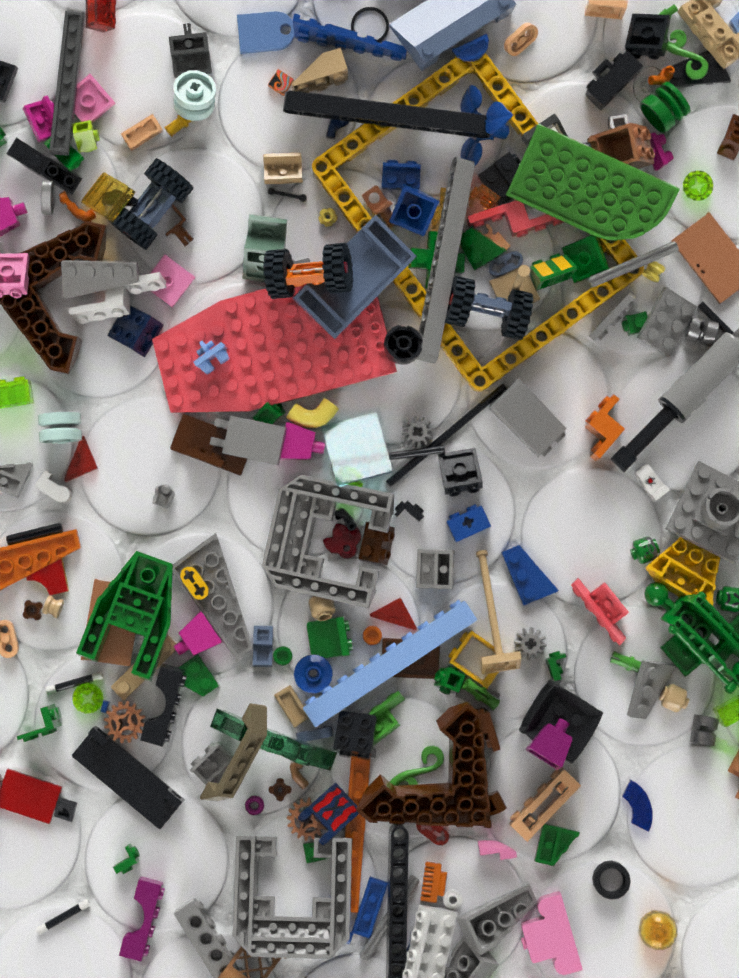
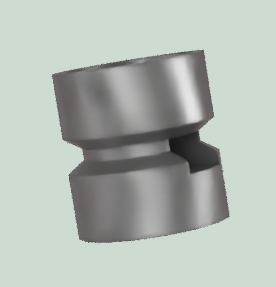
M692 316L686 330L685 339L693 342L699 340L701 344L711 347L716 338L719 323L710 320L704 322L703 318Z
M694 714L692 725L695 729L691 731L690 742L715 746L717 735L714 731L718 730L719 719ZM701 725L709 726V731L700 730Z

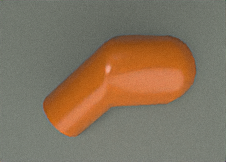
M669 65L664 67L658 75L649 76V85H662L665 81L669 82L675 73L674 67Z

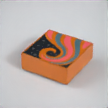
M278 69L268 83V87L284 96L285 92L288 91L294 82V79Z

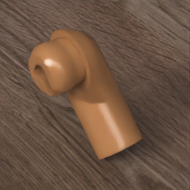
M296 759L289 766L291 776L301 789H305L309 782L299 771L303 768V764L300 760Z

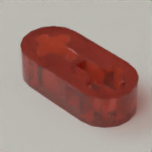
M416 825L417 830L436 845H445L449 840L448 831L443 826H430L432 828L430 831L426 827L421 829L422 825ZM434 830L438 833L444 832L445 839L437 841V836L433 833Z

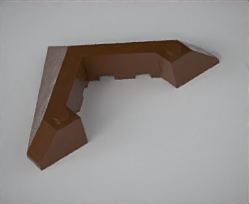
M86 221L81 226L67 230L47 242L44 241L21 252L28 253L30 257L27 295H22L20 298L3 295L0 298V304L50 370L69 374L78 359L82 339L62 333L37 290L62 276L61 261L63 260L103 261L106 250V225Z
M464 702L452 706L436 720L440 731L449 738L448 783L394 786L380 774L366 788L356 811L370 823L381 821L389 822V824L416 823V825L429 826L456 825V827L484 826V828H492L482 715L470 703Z

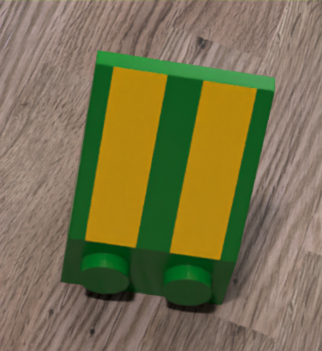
M558 253L550 256V260L543 262L541 259L532 262V266L529 267V274L536 291L572 279L577 271V266L566 254L561 256Z

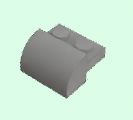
M417 549L416 588L453 589L455 550Z

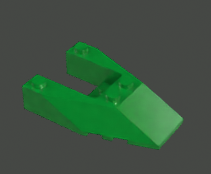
M136 551L115 579L110 582L106 590L97 598L76 654L97 662L111 625L144 636L131 674L152 682L171 625L173 564Z

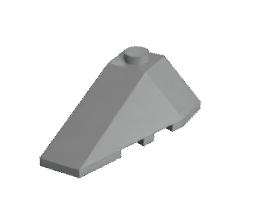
M527 884L472 909L456 919L464 937L477 953L482 955L497 947L502 938L511 932L513 926L537 903L530 884Z
M463 936L452 951L451 957L453 958L449 967L445 969V978H490L499 964L489 951L479 955Z

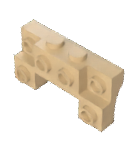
M690 0L681 5L677 13L723 69L739 59V33L734 34L715 11V8L719 7L723 0Z

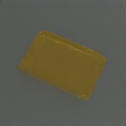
M104 172L83 197L81 203L110 222H113L136 192Z

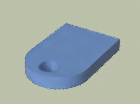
M274 11L237 15L240 54L280 51L290 46L295 38L293 21L283 12ZM283 26L291 28V32L287 35L282 34L280 30Z

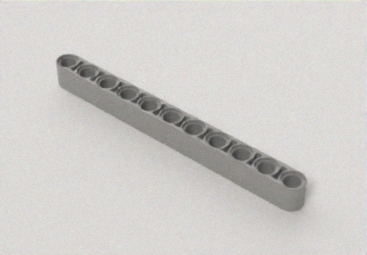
M454 157L450 167L419 327V334L423 341L421 343L422 351L417 360L433 364L436 363L439 356L475 167L473 161Z

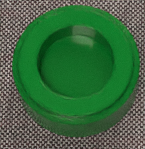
M286 646L278 647L273 653L274 661L281 666L289 664L293 657L292 651Z

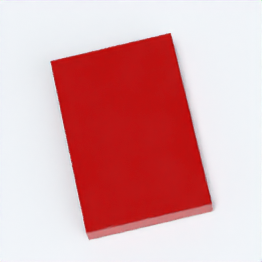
M8 768L0 788V808L50 824L63 786Z

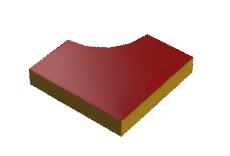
M62 558L26 577L27 581L41 583L47 589L49 595L69 592Z

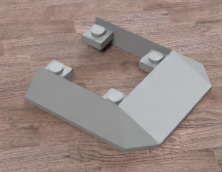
M306 475L298 476L278 490L262 566L276 588L369 608L377 591L376 585L380 571L359 567L356 585L320 578L324 559L308 555L316 518L333 521L337 503L372 510L368 529L388 533L391 517L394 515V494Z
M236 836L232 936L251 957L330 959L350 939L352 838H332L324 846L320 844V838H314V858H332L331 898L313 897L312 917L275 916V896H257L259 856H277V837Z

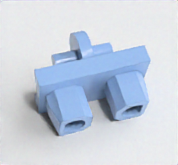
M202 340L199 342L201 348L196 351L200 357L193 361V363L208 375L215 369L210 362L216 357L220 364L230 359L226 351L227 347L222 342L213 347L215 344L212 340L207 344Z

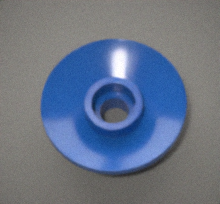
M319 655L303 657L296 664L294 670V678L297 685L308 693H319L329 686L333 676L330 663ZM311 670L317 671V675L314 677L309 673Z

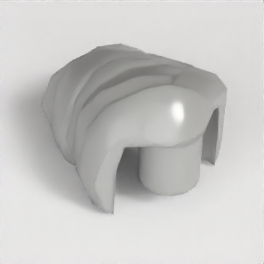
M169 485L157 486L152 504L167 509L175 497V492Z

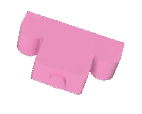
M560 891L541 896L536 904L542 916L521 922L524 935L521 938L524 950L528 949L533 963L553 958V965L559 974L567 975L583 970Z

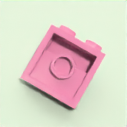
M28 253L0 254V298L3 295H10L14 298L27 295L30 258Z

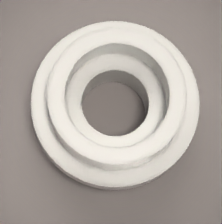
M449 890L443 897L444 905L452 910L459 908L463 901L461 893L457 890ZM456 897L457 900L455 903H451L449 899Z

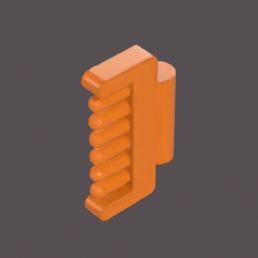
M427 861L425 863L427 867L424 870L429 872H424V875L430 877H423V880L430 882L422 883L424 885L422 890L425 891H422L421 894L425 896H421L420 900L436 903L437 896H444L447 872L441 871V863Z

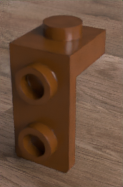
M736 114L732 115L726 134L717 150V154L734 161L739 152V116Z

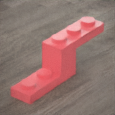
M517 200L467 216L468 226H474V228L485 225V222L492 220V222L499 221L505 216L512 237L517 235L518 238L528 235V231L534 229L538 232L546 229L547 225L553 224L557 226L564 223L548 214L529 220L524 203Z

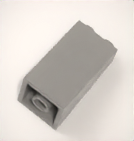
M519 378L489 409L537 457L541 454L545 457L552 449L550 445L554 441L558 443L565 436L563 432L567 428Z

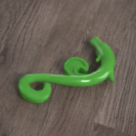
M673 4L668 9L661 11L659 15H670V18H672L671 15L677 12L678 8ZM680 29L674 30L670 34V40H677V42L671 43L668 41L666 51L699 61L702 67L697 71L691 67L693 62L688 61L685 68L686 74L694 80L703 78L708 72V62L696 53L681 49L686 45V34Z
M434 745L427 746L421 754L423 764H427V757L430 754H434L437 757V762L433 766L406 770L391 779L390 783L398 786L401 782L407 781L408 785H418L414 776L435 771L443 764L444 754L442 750Z

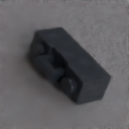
M628 50L624 54L620 52L613 59L614 64L605 59L592 72L597 80L593 79L586 86L587 91L585 95L600 110L638 75L643 68V65ZM608 68L610 71L603 77L601 74Z

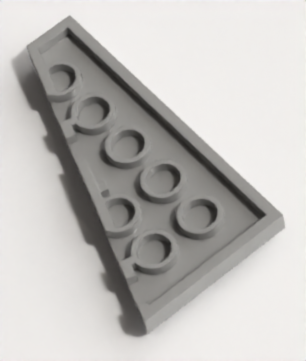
M215 533L174 563L173 573L236 660H239L251 651L253 647L223 552ZM193 567L203 578L209 588V594L205 599L198 600L191 595L180 578L183 568ZM187 570L185 572V579H190L194 583L195 580L192 577L194 572ZM196 583L194 585L197 588L196 595L200 594L203 596L205 588H200Z

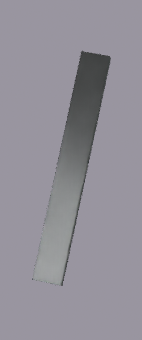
M65 11L49 153L53 155L69 156L85 20L84 12Z

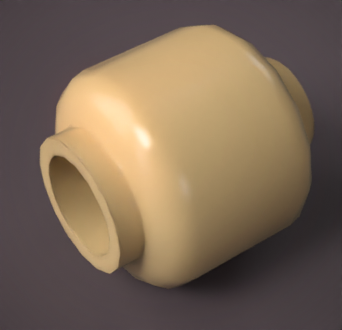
M312 596L309 599L308 604L313 618L318 619V621H326L332 618V615L335 613L333 600Z
M675 684L665 686L659 697L661 705L673 712H679L682 708L686 709L690 700L687 698V691Z

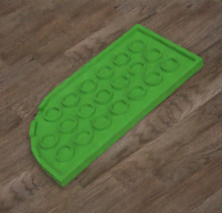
M538 124L506 196L591 235L617 241L637 238L657 226L668 214L680 188Z

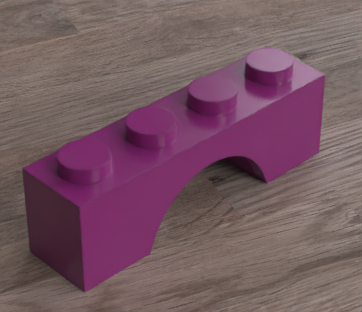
M142 876L139 878L134 899L143 908L144 922L138 930L124 935L119 956L137 961H142L144 956H148L150 945H147L148 939L153 937L155 926H152L153 920L158 918L160 907H157L158 901L163 899L165 888H162L163 882Z

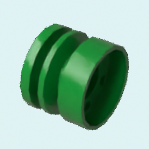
M666 81L660 86L661 88L655 90V95H648L639 104L642 113L649 123L663 134L675 126V120L681 121L683 116H687L691 112L690 106L683 94L673 84Z

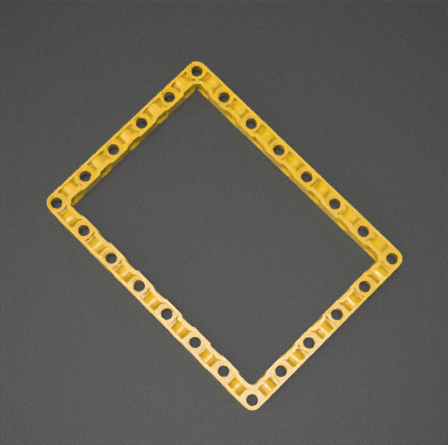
M486 53L479 60L472 62L462 61L455 57L393 102V104L425 108L428 106V102L438 95H443L457 85L459 80L467 74L473 73L482 82V87L493 102H501L513 114L508 122L517 134L522 136L525 132L538 125L533 115ZM446 76L449 78V81L442 83L439 78ZM499 84L502 90L495 91L492 86ZM411 98H416L419 101V103L416 105H411L409 103V100ZM521 114L525 120L517 121L515 116ZM364 123L318 156L312 163L314 176L356 233L371 219V216L337 172V168L347 161H352L367 150L370 144L377 139L381 140L396 129V127H380L379 125ZM354 142L358 146L356 149L351 150L347 145ZM324 164L327 166V169L324 172H319L317 170L318 165ZM345 194L349 196V200L341 202L339 197ZM599 238L600 244L606 247L605 252L607 255H611L617 265L638 257L625 239L608 243L606 239ZM407 266L392 282L421 319L426 291ZM644 266L637 268L638 272L636 274L628 272L596 287H591L524 336L522 340L517 341L483 367L451 324L445 323L440 347L468 385L474 391L482 392L638 279L643 273ZM413 285L416 287L417 292L409 294L406 288ZM598 288H605L607 295L600 296ZM574 310L577 315L576 318H569L567 311ZM538 332L544 333L546 340L539 341L536 338V334ZM458 346L462 349V354L456 356L452 353L451 349ZM513 355L515 363H507L505 356ZM482 377L485 384L477 386L474 383V379Z

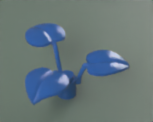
M470 85L465 91L460 104L461 112L482 115L477 111L482 103V95L476 86ZM501 102L491 104L486 113L485 130L490 134V137L476 138V140L469 137L462 146L460 157L473 161L475 166L482 156L480 141L494 140V138L504 140L509 135L510 129L506 123L513 114Z

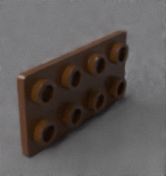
M186 414L182 415L170 446L171 450L239 476L242 475L248 460L223 454V448L210 445L211 437L225 440L226 429L216 427L213 424Z

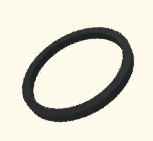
M365 7L357 11L351 21L352 31H355L354 22L356 17L364 11H376L383 16L386 22V30L383 36L377 40L381 42L389 30L388 18L384 12L375 7Z

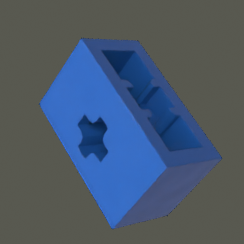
M476 504L466 508L467 512L462 515L457 512L448 516L449 520L446 523L455 543L491 527L482 505L479 507ZM465 517H467L468 520L472 519L473 521L470 524V528H468L467 525L463 526L462 524L465 521Z

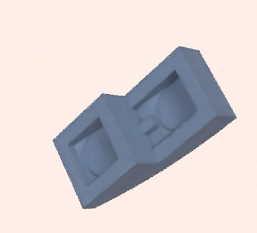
M254 626L253 667H272L273 626Z

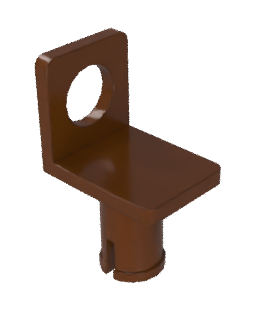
M172 203L171 208L181 218V221L169 230L165 236L168 237L171 233L172 235L175 234L185 247L189 243L184 237L189 242L193 241L194 238L183 227L186 218Z

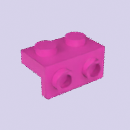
M46 95L43 96L41 101L24 105L22 108L38 142L48 140L51 137L54 103Z

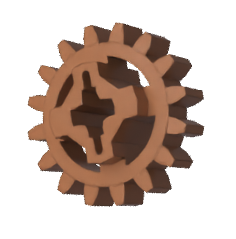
M120 701L118 702V707L112 705L113 711L107 710L106 713L109 717L104 718V721L108 722L104 728L110 729L107 735L113 734L114 741L120 738V743H124L125 739L130 743L132 742V737L138 739L137 733L142 734L143 729H141V726L143 727L145 722H142V719L146 718V715H140L143 709L137 710L136 703L130 706V701H126L125 705ZM121 709H128L125 714L117 713ZM134 714H135L136 717H137L138 723H135V722H134V718H133ZM128 716L127 722L129 723V725H125L122 728L123 721H121V719H124ZM113 721L116 722V730L113 727ZM125 730L133 731L131 734L123 735Z
M308 797L307 802H304L303 798L300 799V804L294 802L295 809L289 808L288 811L292 815H288L286 818L291 820L287 824L288 827H293L291 833L297 832L298 839L303 835L305 841H307L308 836H311L314 840L316 833L321 836V829L326 830L313 814L311 815L312 822L309 821L305 826V822L300 821V827L298 828L295 823V817L298 819L299 814L302 812L299 809L312 804L310 797ZM310 827L316 828V829L313 830V831L306 832V829H307V828H310Z

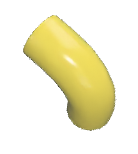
M325 398L313 410H308L296 403L286 416V419L302 428H318L326 425L335 416L339 408Z

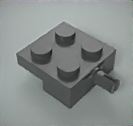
M187 23V26L183 24L184 35L169 37L174 78L187 71H200L212 74L207 33L192 34L191 24Z

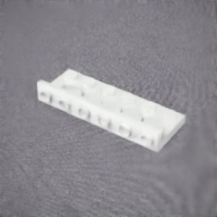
M419 905L402 978H444L458 915L457 911Z

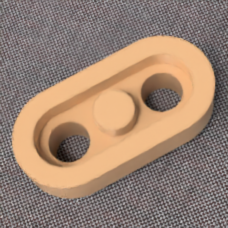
M531 23L521 25L506 39L504 50L512 56L519 55L537 38V27Z
M1 620L0 655L5 658H12L19 651L15 627L11 621ZM3 626L8 627L7 633L2 631ZM9 644L13 647L11 652L6 649Z

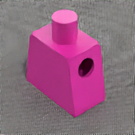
M9 197L0 198V237L20 226L18 216L28 213L24 202L14 205Z
M286 422L285 427L287 431L280 459L311 460L312 452L324 454L326 443L315 441V432Z
M200 612L179 632L183 640L173 647L179 655H182L189 649L193 655H197L222 643V641L203 613Z

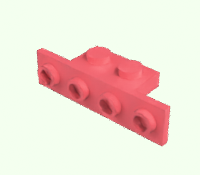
M577 578L571 584L573 592L578 597H581L585 602V607L597 617L599 625L605 627L609 632L611 640L621 645L626 636L615 623L626 616L629 611L605 582L590 593L582 581Z

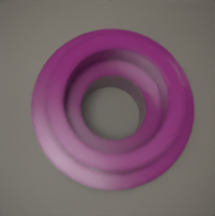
M251 796L245 802V809L250 815H259L264 809V801L259 796ZM257 802L258 808H252L251 803Z

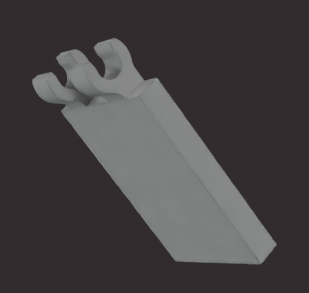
M230 416L229 421L215 418L214 426L227 429L225 440L211 437L210 445L223 448V454L279 465L287 431L286 427Z

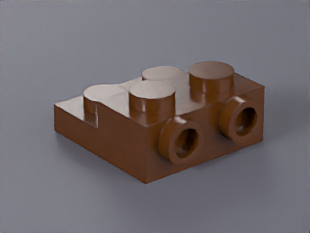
M483 707L476 709L482 715V732L487 734L483 736L486 747L491 748L493 752L501 750L490 712L487 709L484 710Z

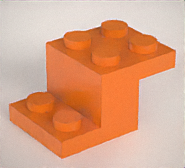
M614 394L611 397L606 396L599 403L598 407L600 409L598 412L594 410L585 420L587 422L585 428L599 439L591 448L593 453L590 457L595 461L603 456L625 430L624 427L608 415V412L619 401V398Z

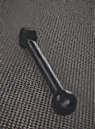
M274 188L268 189V194L270 195L277 194L296 198L301 202L307 200L305 194L295 195L277 191Z

